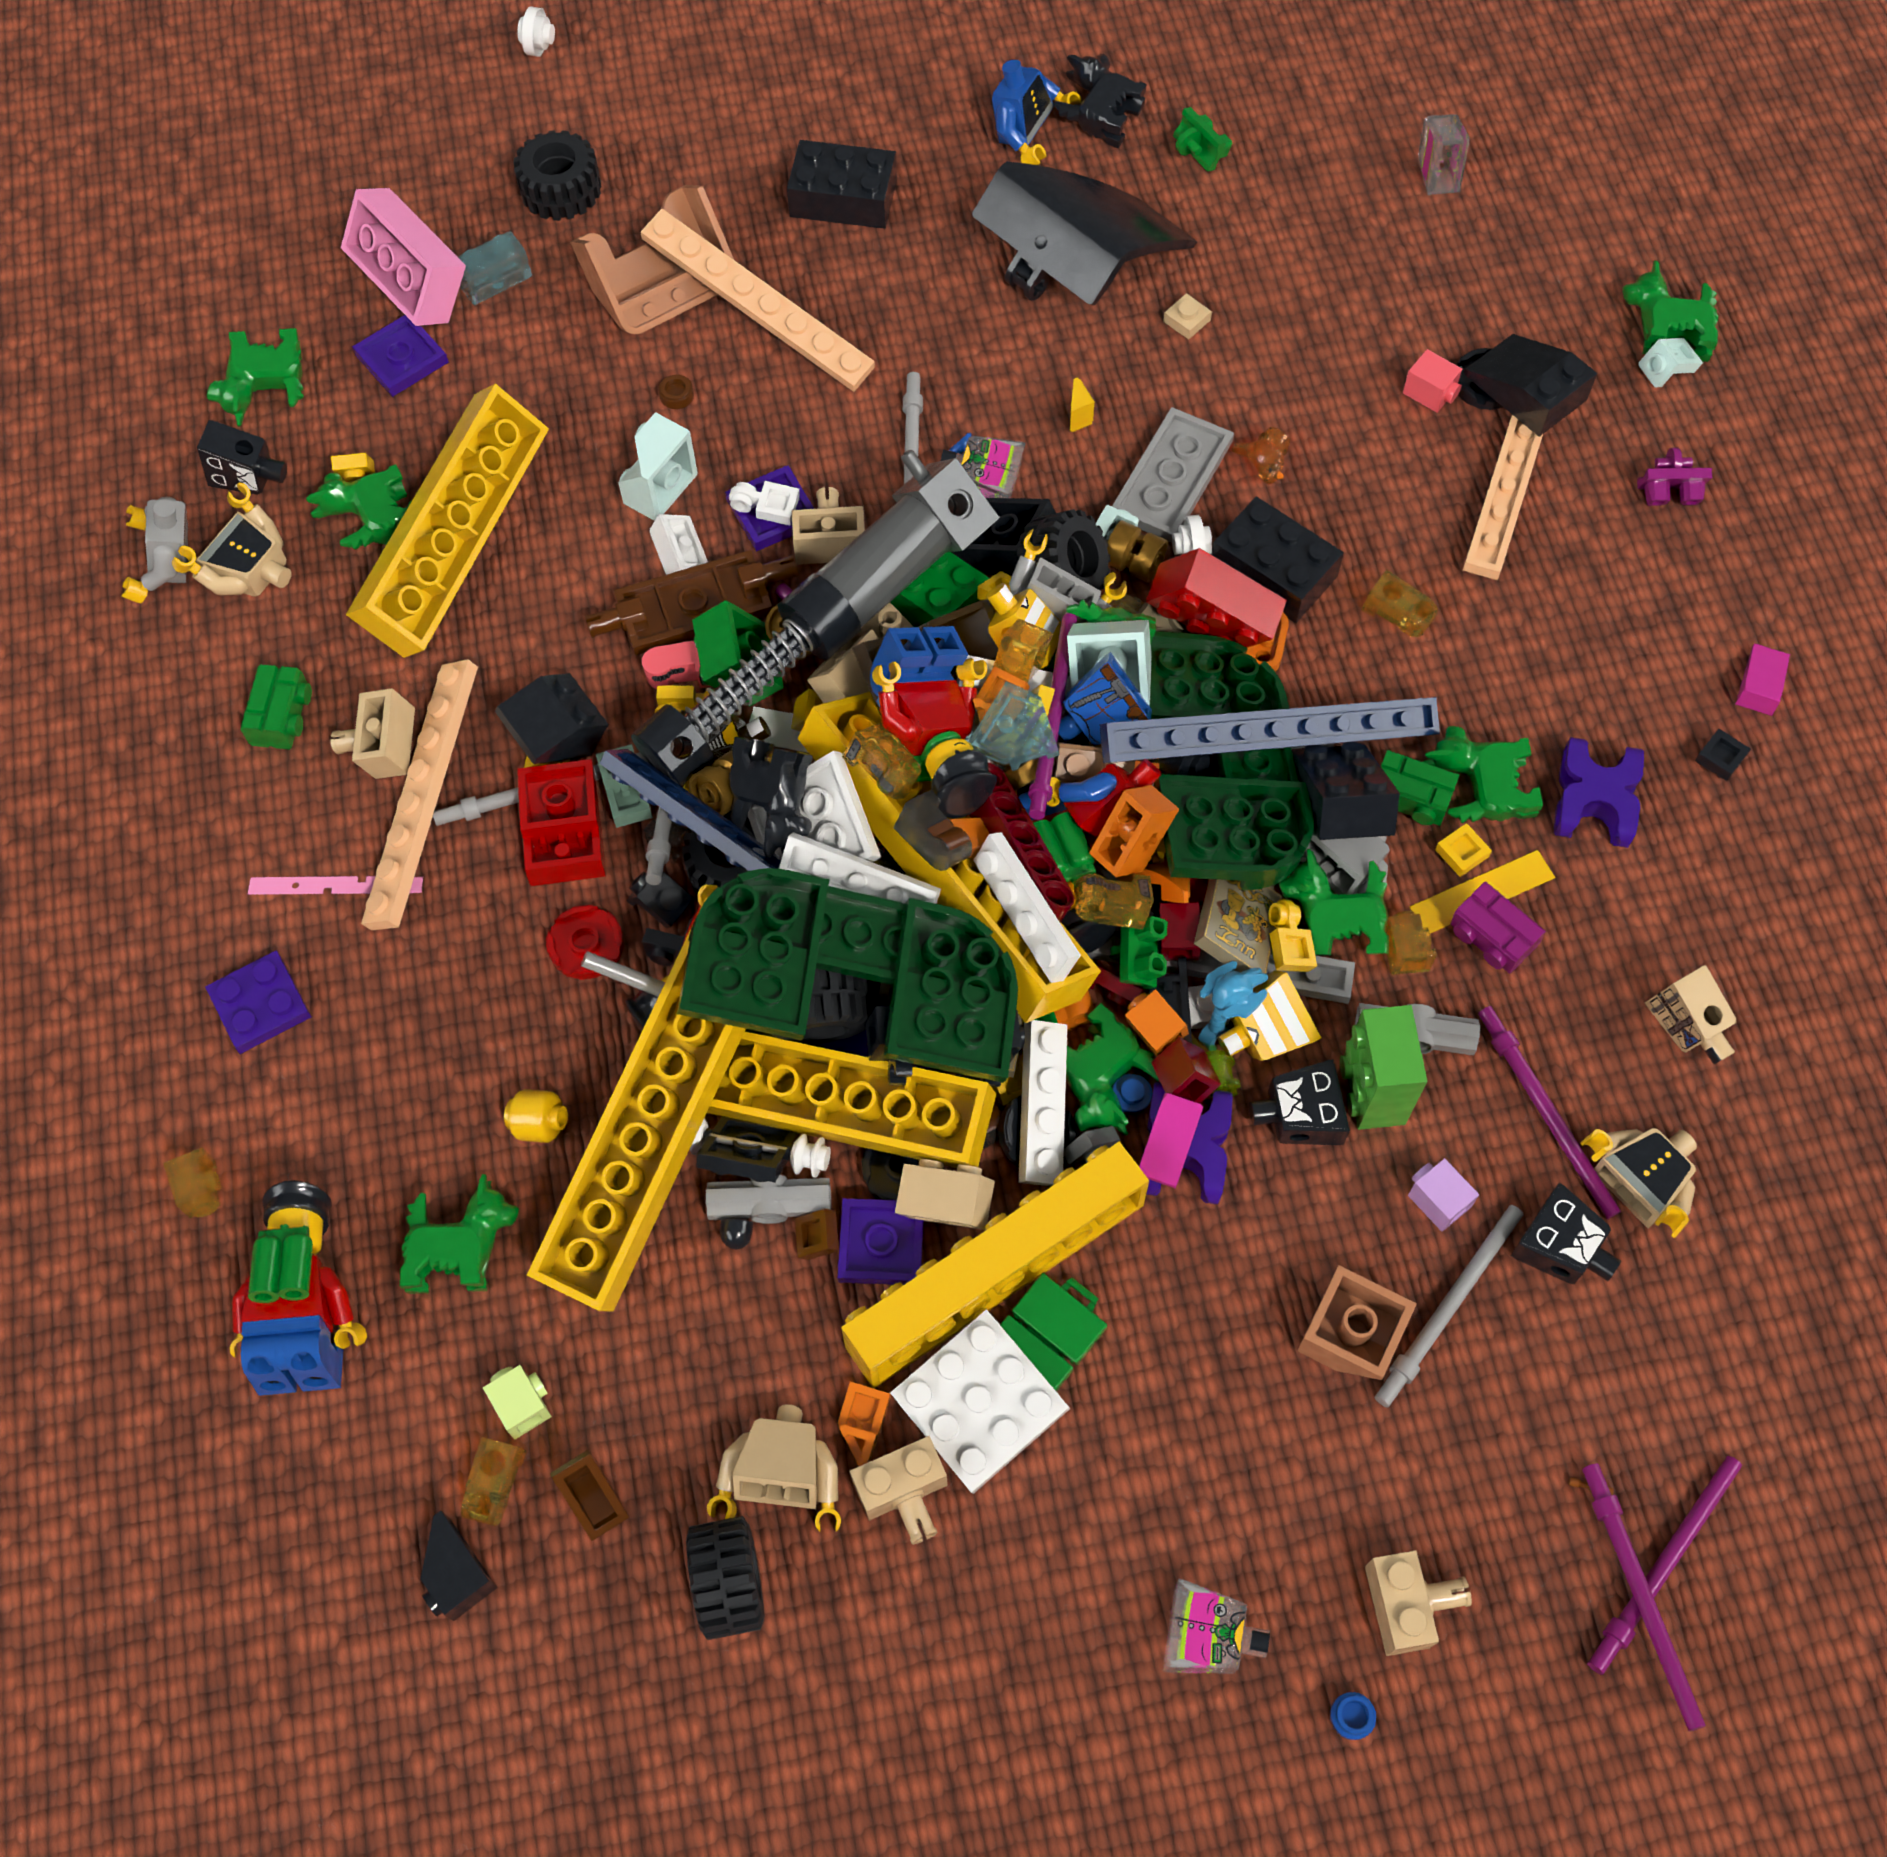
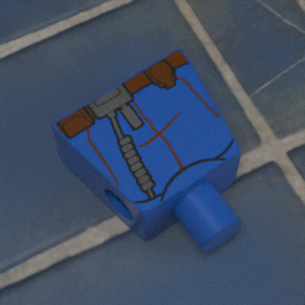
M1111 652L1106 654L1065 694L1063 704L1069 714L1061 718L1058 734L1065 742H1068L1083 732L1091 744L1096 746L1101 744L1099 724L1151 719L1152 709Z

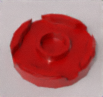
M582 905L572 907L561 913L554 920L555 924L551 927V930H548L546 936L547 953L555 968L567 977L585 980L602 975L581 966L587 951L617 963L624 949L623 931L615 916L608 911L600 910L597 906Z

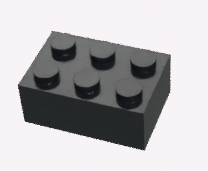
M799 140L787 186L790 217L886 229L897 183L896 151Z
M1256 496L1213 542L1211 555L1287 600L1283 612L1288 619L1297 623L1338 577L1344 552Z
M1346 742L1342 746L1325 747L1324 745L1305 746V748L1292 749L1299 782H1306L1314 817V832L1319 840L1395 836L1400 793L1366 745L1357 742Z

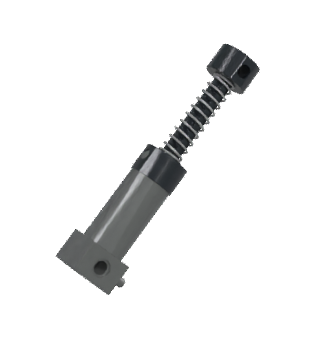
M913 450L906 451L901 456V460L913 477L892 495L896 504L816 574L810 575L777 604L778 611L783 619L784 629L779 633L772 631L774 638L769 642L762 640L761 644L763 647L758 652L751 650L752 657L749 660L740 659L741 667L736 671L729 669L730 676L725 681L718 678L720 685L714 690L707 688L709 695L703 700L697 697L696 701L698 704L693 709L685 707L687 712L685 716L673 706L665 704L631 734L633 743L648 763L682 787L692 775L700 771L714 758L713 752L708 745V735L710 733L719 734V725H729L730 715H740L741 706H750L753 695L762 696L763 686L772 687L775 676L783 677L785 667L793 668L795 666L796 657L805 658L807 650L819 659L828 660L860 632L862 626L946 552L963 551L1000 517L957 458L929 463L924 466ZM672 741H673V742H674V748H673V751L671 752V743H672Z

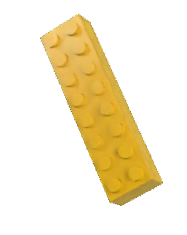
M496 383L474 394L346 613V616L403 658L422 652L427 647L549 430L547 426Z
M744 1032L707 1113L818 1138L824 1137L827 1140L913 1159L934 1160L957 1168L958 1164L978 1167L996 1092L988 1082L912 1067V1076L906 1077V1085H889L888 1061H869V1057Z
M1117 1142L1110 1148L1107 1145L1097 1148L1088 1156L1086 1164L1077 1170L1071 1167L1060 1173L1053 1180L1055 1185L1043 1193L1039 1190L1033 1191L1022 1199L1019 1203V1209L1008 1216L1005 1213L995 1216L986 1224V1231L974 1239L971 1236L964 1237L953 1245L950 1249V1255L939 1262L936 1259L928 1261L916 1271L917 1277L905 1285H902L901 1282L892 1285L881 1294L880 1298L882 1300L869 1309L866 1306H862L849 1314L845 1319L846 1324L841 1327L845 1348L871 1387L875 1389L968 1326L986 1309L990 1311L1037 1279L1042 1273H1046L1142 1208L1145 1202L1149 1179L1121 1142Z

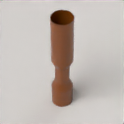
M1573 1477L1569 1478V1486L1583 1487L1590 1490L1587 1482ZM1608 1487L1611 1495H1613L1614 1488Z

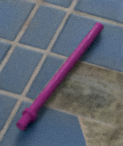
M1071 613L1064 614L1062 617L1050 687L1055 689L1043 728L1035 781L1030 785L1028 793L1031 799L1029 816L1037 820L1045 817L1047 802L1052 799L1053 794L1050 781L1070 667L1067 635L1073 624H1077L1076 615Z

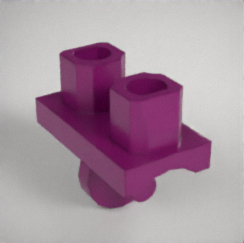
M1671 447L1667 452L1666 458L1655 459V469H1647L1644 477L1637 478V489H1645L1648 506H1661L1669 503L1670 489H1680V504L1698 505L1704 500L1705 484L1712 479V468H1692V457L1682 458L1680 448Z

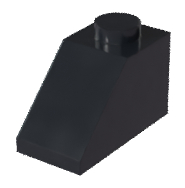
M442 1511L435 1514L420 1578L428 1591L422 1597L435 1616L438 1617L443 1613L446 1617L455 1621L498 1587L451 1518Z

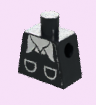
M213 420L208 421L197 446L208 486L240 492L237 484L243 483L250 489V494L258 495L262 493L267 480L279 483L284 482L287 475V463L270 458L267 443L263 438Z
M1334 1059L1272 1078L1268 1089L1269 1099L1249 1102L1252 1125L1274 1123L1278 1141L1282 1144L1344 1145L1350 1132Z
M1558 1183L1510 1255L1518 1261L1569 1284H1575L1587 1268L1606 1281H1609L1621 1263L1620 1259L1601 1248V1245L1611 1231L1610 1226L1561 1183Z

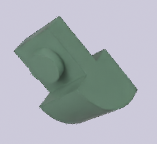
M632 744L627 745V746H623V747H619V748H616V749H612V750L629 749L630 751H632V752L634 753V749H633ZM605 751L597 753L599 769L616 828L653 818L649 803L639 797L640 792L630 785H624L614 780L611 776L612 772L600 764Z

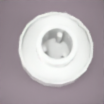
M529 6L524 17L522 16L518 23V40L522 43L526 55L540 57L549 44H553L555 27L553 24H550V20L546 17L543 8Z
M1199 515L1186 516L1184 525H1179L1178 533L1172 534L1174 555H1182L1197 548H1201L1209 554L1212 553L1210 527H1203L1202 519Z

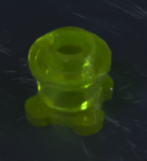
M1222 1050L1206 1052L1221 1082V1085L1216 1090L1230 1091L1233 1096L1237 1095V1088H1240L1241 1085L1239 1079H1233L1232 1067L1235 1065L1234 1057L1226 1055L1225 1051ZM1213 1091L1206 1099L1213 1098V1093L1215 1091Z

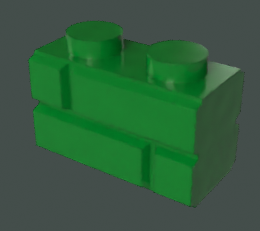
M262 664L258 666L240 727L248 744L257 747L269 748V746H272L273 748L288 750L292 748L295 736L299 737L303 730V718L301 716L303 705H308L312 696L311 685L307 682L301 670L281 666V668Z
M1387 750L1381 768L1400 793L1398 811L1412 816L1413 820L1419 824H1436L1441 826L1459 774Z

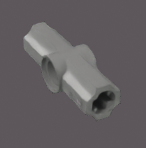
M1359 1003L1355 1025L1362 1010L1384 1008L1386 1006ZM1408 1004L1412 1005L1422 1054L1438 1050L1474 1056L1480 1037L1478 1019L1436 1014V1011L1430 1006Z
M779 1175L775 1183L769 1181L756 1182L752 1179L751 1181L707 1182L708 1220L751 1218L756 1223L775 1224L786 1221L788 1217H800L824 1208L831 1210L830 1178L787 1179L785 1176Z

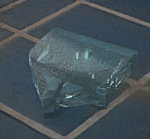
M1007 681L968 741L975 751H980L987 758L1004 765L1010 763L1012 771L1019 769L1021 763L1047 755L1048 759L1060 755L1041 697Z

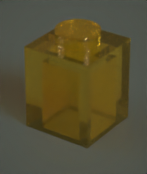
M1018 619L1003 634L993 667L995 666L1028 683L1043 666L1053 633Z

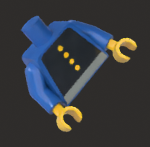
M1009 60L1002 66L1004 78L992 95L999 143L1009 144L1015 151L1019 150L1022 163L1039 165L1040 160L1046 158L1045 149L1040 144L1032 147L1028 145L1053 109V100L1075 105L1081 102V97L1074 91L1065 95L1059 91L1060 87L1045 77L1038 69L1022 67L1019 60Z

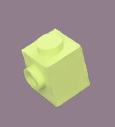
M521 1365L514 1369L513 1367H506L498 1371L491 1377V1383L483 1387L505 1429L514 1440L552 1417L541 1399L548 1392L536 1372L528 1376Z

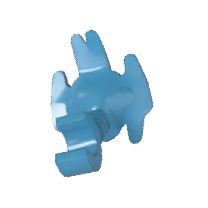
M1231 961L1218 967L1206 976V984L1201 989L1199 995L1201 998H1205L1212 993V1002L1215 1008L1210 1022L1202 1029L1198 1039L1209 1051H1215L1218 1048L1214 1044L1217 1037L1230 1030L1225 1025L1227 1019L1236 1016L1247 1018L1257 1010L1267 997V990L1265 989L1258 993L1253 992L1255 986L1268 980V975L1262 973L1261 968H1251L1237 972L1234 971L1237 967V962Z

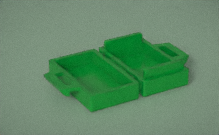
M1044 1273L1038 1277L1012 1309L1015 1319L1007 1315L1000 1324L1056 1392L1073 1372L1071 1364L1078 1365L1107 1329V1323L1093 1313L1099 1300L1097 1296L1073 1277L1059 1286ZM1070 1287L1090 1301L1087 1307L1067 1292ZM1019 1319L1020 1321H1022V1322H1023L1025 1325H1027L1028 1327L1025 1328V1327L1022 1325L1021 1322H1018V1321H1016V1320ZM1061 1353V1354L1064 1355L1067 1359H1069V1360H1070V1364L1065 1360V1358H1064L1063 1356H1062V1357L1059 1356V1354Z

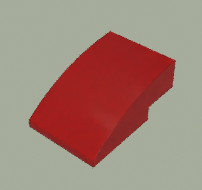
M587 759L518 768L520 831L523 837L525 872L530 887L606 877L602 827L593 760Z

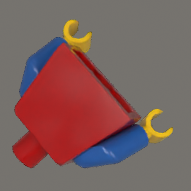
M1143 759L1131 773L1113 763L1108 764L1098 774L1082 782L1061 784L1059 779L1051 777L1050 786L1053 789L1052 799L1047 802V805L1055 807L1061 800L1077 825L1098 837L1123 791L1152 785L1161 776V772L1149 760Z

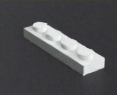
M794 832L788 836L779 869L829 879V886L901 903H906L909 898L936 904L941 888Z
M1002 832L989 834L974 858V863L1051 983L1064 981L1081 954Z
M1032 1020L1028 1023L1024 1022L1025 1043L1023 1046L1019 1183L1053 1186L1055 1185L1053 1180L1063 1172L1067 1025Z

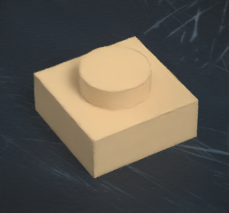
M1186 293L1164 313L1163 322L1189 340L1211 320L1212 311Z

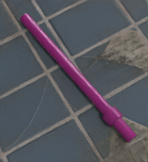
M1492 1006L1482 1009L1478 1016L1493 1038L1491 1044L1498 1055L1504 1056L1605 1218L1610 1219L1619 1214L1621 1210L1519 1051L1520 1043L1512 1030H1506Z
M1726 1456L1645 1578L1654 1598L1742 1468V1464L1734 1457ZM1632 1596L1618 1618L1612 1617L1603 1631L1605 1638L1587 1663L1593 1671L1600 1675L1605 1673L1620 1649H1627L1636 1635L1633 1629L1642 1616L1634 1596Z
M1599 1464L1588 1465L1582 1470L1595 1500L1592 1502V1507L1598 1521L1604 1522L1688 1732L1701 1729L1706 1724L1620 1517L1623 1514V1510L1616 1495H1611Z

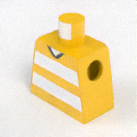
M1005 583L995 586L986 595L996 610L988 625V632L1006 662L1038 670L1048 666L1058 646L1061 629L1060 620L1033 590L1026 589L1013 596Z
M1273 970L1267 974L1268 980L1253 988L1255 993L1263 989L1267 990V997L1257 1010L1247 1018L1239 1016L1230 1018L1234 1027L1217 1037L1222 1050L1228 1057L1246 1048L1252 1058L1263 1061L1321 1039L1287 972Z

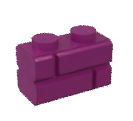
M1486 881L1457 908L1450 923L1454 927L1455 935L1462 942L1475 944L1484 952L1483 956L1488 964L1498 970L1503 968L1509 974L1538 947L1546 933L1542 927Z

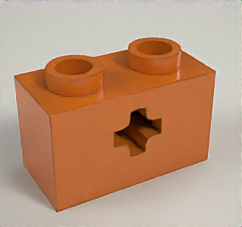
M1153 785L1124 790L1089 854L1116 878L1144 871L1179 808Z

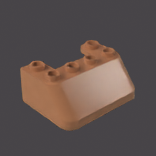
M684 185L667 194L662 206L666 212L734 260L703 186ZM587 233L570 241L593 293L617 325L627 333L641 334L718 295L648 243L614 258L608 242L599 234Z

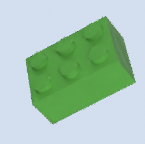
M1412 1005L1364 1009L1360 1014L1357 1024L1352 1026V1037L1346 1041L1345 1054L1340 1056V1072L1342 1078L1349 1081L1351 1093H1347V1108L1350 1117H1356L1358 1130L1406 1125L1428 1082Z

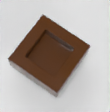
M824 1208L795 1218L798 1258L811 1260L839 1251L835 1210Z

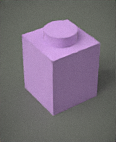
M1445 1158L1435 1167L1430 1163L1423 1166L1412 1177L1415 1184L1408 1194L1409 1198L1441 1232L1467 1212L1479 1197L1478 1192Z

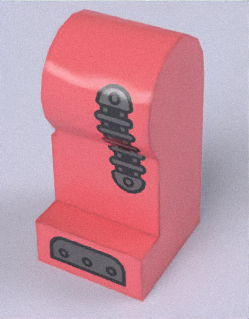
M694 640L654 647L645 652L642 657V666L647 682L655 689H657V686H672L674 683L698 680L700 688L712 687L704 683L700 676V662Z

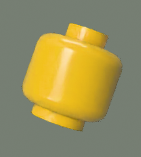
M523 1089L507 1102L504 1111V1122L507 1129L510 1130L515 1139L528 1142L549 1143L553 1141L560 1133V1130L565 1128L568 1120L567 1109L562 1105L559 1096L554 1092L545 1090Z

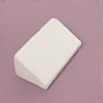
M658 514L650 528V535L666 575L708 562L690 516Z

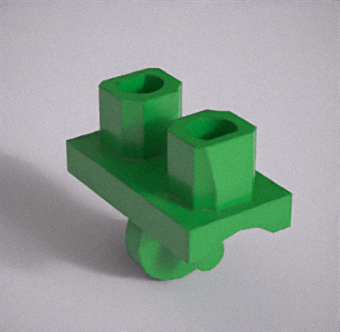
M1191 107L1183 109L1181 123L1173 133V137L1177 140L1176 150L1182 156L1191 154L1207 172L1215 170L1219 159L1228 155L1232 146V140L1226 134L1218 135L1213 130L1212 120L1206 114L1199 116Z
M1132 911L1121 913V945L1111 947L1109 955L1111 959L1120 961L1119 982L1139 985L1145 989L1157 988V978L1164 976L1167 968V960L1164 958V955L1157 953L1158 940H1162L1167 936L1168 922L1165 919L1146 916Z

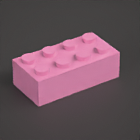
M390 188L356 189L341 249L415 326L449 323L466 265Z

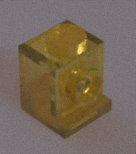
M1403 911L1389 917L1385 932L1389 936V954H1387L1391 975L1430 971L1437 954L1435 948L1430 949V932L1428 927H1423L1420 914H1415L1412 911Z
M203 1147L163 1163L176 1206L189 1218L210 1215L217 1210V1207L221 1206L217 1191L222 1190L220 1179L215 1171L217 1164Z

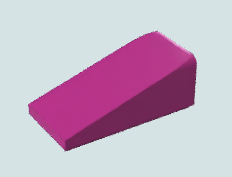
M1754 643L1735 704L1772 716L1781 700L1790 654Z
M1164 1093L1139 1166L1148 1179L1176 1189L1202 1114L1203 1106L1201 1104Z

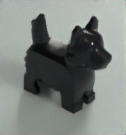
M1099 54L1097 57L1084 56L1083 58L1076 55H1068L1067 60L1074 70L1067 71L1066 76L1069 80L1089 91L1081 105L1056 101L1054 106L1058 110L1059 116L1078 122L1084 132L1087 131L1089 136L1101 138L1106 144L1119 149L1126 135L1122 133L1127 121V115H1124V112L1137 116L1140 114L1145 103V97L1143 96L1146 92L1147 84L1134 82L1123 75L1110 72L1109 67L1111 64L1108 56L1105 54Z
M735 737L732 750L733 765L729 773V785L734 795L733 809L730 814L732 823L742 830L751 806L755 804L763 807L767 815L763 847L765 857L771 858L778 848H781L783 854L790 834L794 832L802 836H808L812 829V822L800 813L799 807L805 790L807 768L811 764L813 755L799 751L794 753L776 748L773 751L774 744ZM771 751H773V755H772V759H771V763H770V762L768 761V759H767V755H768V753H770Z

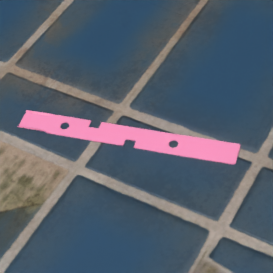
M358 876L251 877L247 894H323L324 888H332L331 894H370L376 876H366V882H358ZM414 877L410 893H422L424 877ZM293 883H298V888H292Z

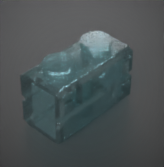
M511 231L497 235L492 240L474 249H469L458 256L466 265L460 287L473 305L532 277L526 251Z

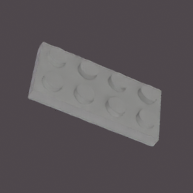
M1171 407L1112 507L1128 511L1139 519L1138 527L1141 530L1155 534L1172 543V534L1178 533L1179 525H1184L1185 517L1191 515L1231 446L1234 432Z

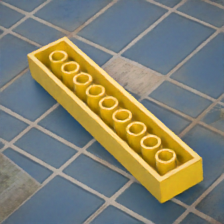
M871 692L813 706L797 739L809 754L813 755L812 757L815 761L833 750L841 752L871 831L906 875L941 888L936 904L966 912L980 920L993 931L991 937L999 945L1003 953L1008 951L1013 962L1018 984L1016 1010L1023 1021L1028 1023L1081 1001L1101 970L1064 925L1060 923L1081 956L1064 981L1055 983L1049 981L974 863L975 857L958 858L954 849L949 851L941 840L933 838L924 829L946 816L937 810L936 797L931 791L932 781L916 782L915 779L908 776L888 736L889 731L882 725L881 716ZM856 738L860 742L861 748L855 759L850 760L846 754ZM872 764H875L877 768H880V771H883L882 774L883 778L886 779L885 781H888V784L894 787L893 792L888 793L886 789H883V786H880L878 777L871 772L870 767ZM967 815V816H964V817H962V818H949V817H946V818H947V819H963V818H969V816Z
M690 931L527 1273V1276L598 1311H614L746 1030L741 1027L677 1014L690 943L688 941Z

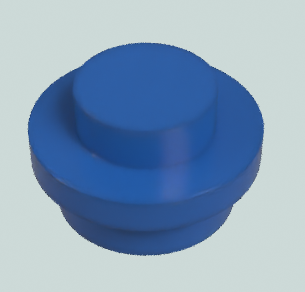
M1136 1074L1124 1075L1113 1086V1091L1118 1097L1123 1112L1131 1114L1142 1112L1151 1102L1152 1088L1149 1082L1142 1076Z
M1348 1692L1340 1695L1333 1702L1330 1710V1719L1339 1735L1349 1740H1360L1373 1731L1376 1724V1711L1366 1696L1356 1692Z

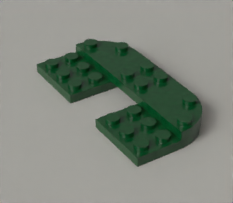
M1155 631L1151 642L1149 705L1152 709L1151 719L1289 709L1284 686L1276 672L1266 661L1259 665L1255 658L1246 654L1247 647L1212 635ZM1292 748L1215 754L1220 777L1161 774L1154 782V787L1179 808L1163 837L1170 877L1240 880L1242 890L1270 887L1286 879L1296 869L1311 841L1314 830L1313 811L1306 782H1299Z
M775 868L756 869L738 874L737 878L720 888L717 887L704 902L693 923L688 938L690 943L677 1014L802 1040L806 1034L814 976L817 968L893 985L883 1058L1001 1083L1008 1079L1018 999L1016 972L1008 951L1003 953L999 945L991 937L993 931L972 915L952 907L909 898L906 903L839 889L829 886V879Z

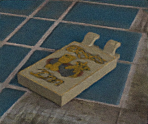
M1209 879L1194 944L1224 965L1231 961H1236L1237 967L1234 971L1242 972L1251 968H1261L1262 973H1267L1272 948L1269 933L1276 928L1269 923L1268 911L1273 903L1281 900L1282 896L1273 890L1275 885L1256 890H1242L1240 880Z

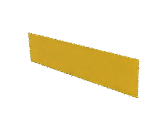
M1536 850L1410 906V909L1425 934L1428 935L1451 925V920L1457 908L1485 881L1506 899H1509L1556 877L1540 852Z

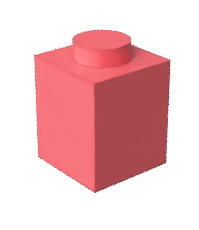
M1427 349L1408 371L1403 394L1438 413L1446 402L1451 404L1459 394L1462 385L1458 382L1462 368Z

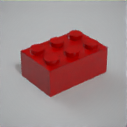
M1201 548L1160 563L1146 599V603L1157 608V612L1161 616L1181 622L1186 625V629L1192 634L1222 637L1245 647L1273 640L1287 601Z

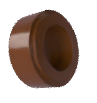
M677 374L664 378L659 384L660 400L664 406L670 409L687 407L694 398L691 381L687 377Z

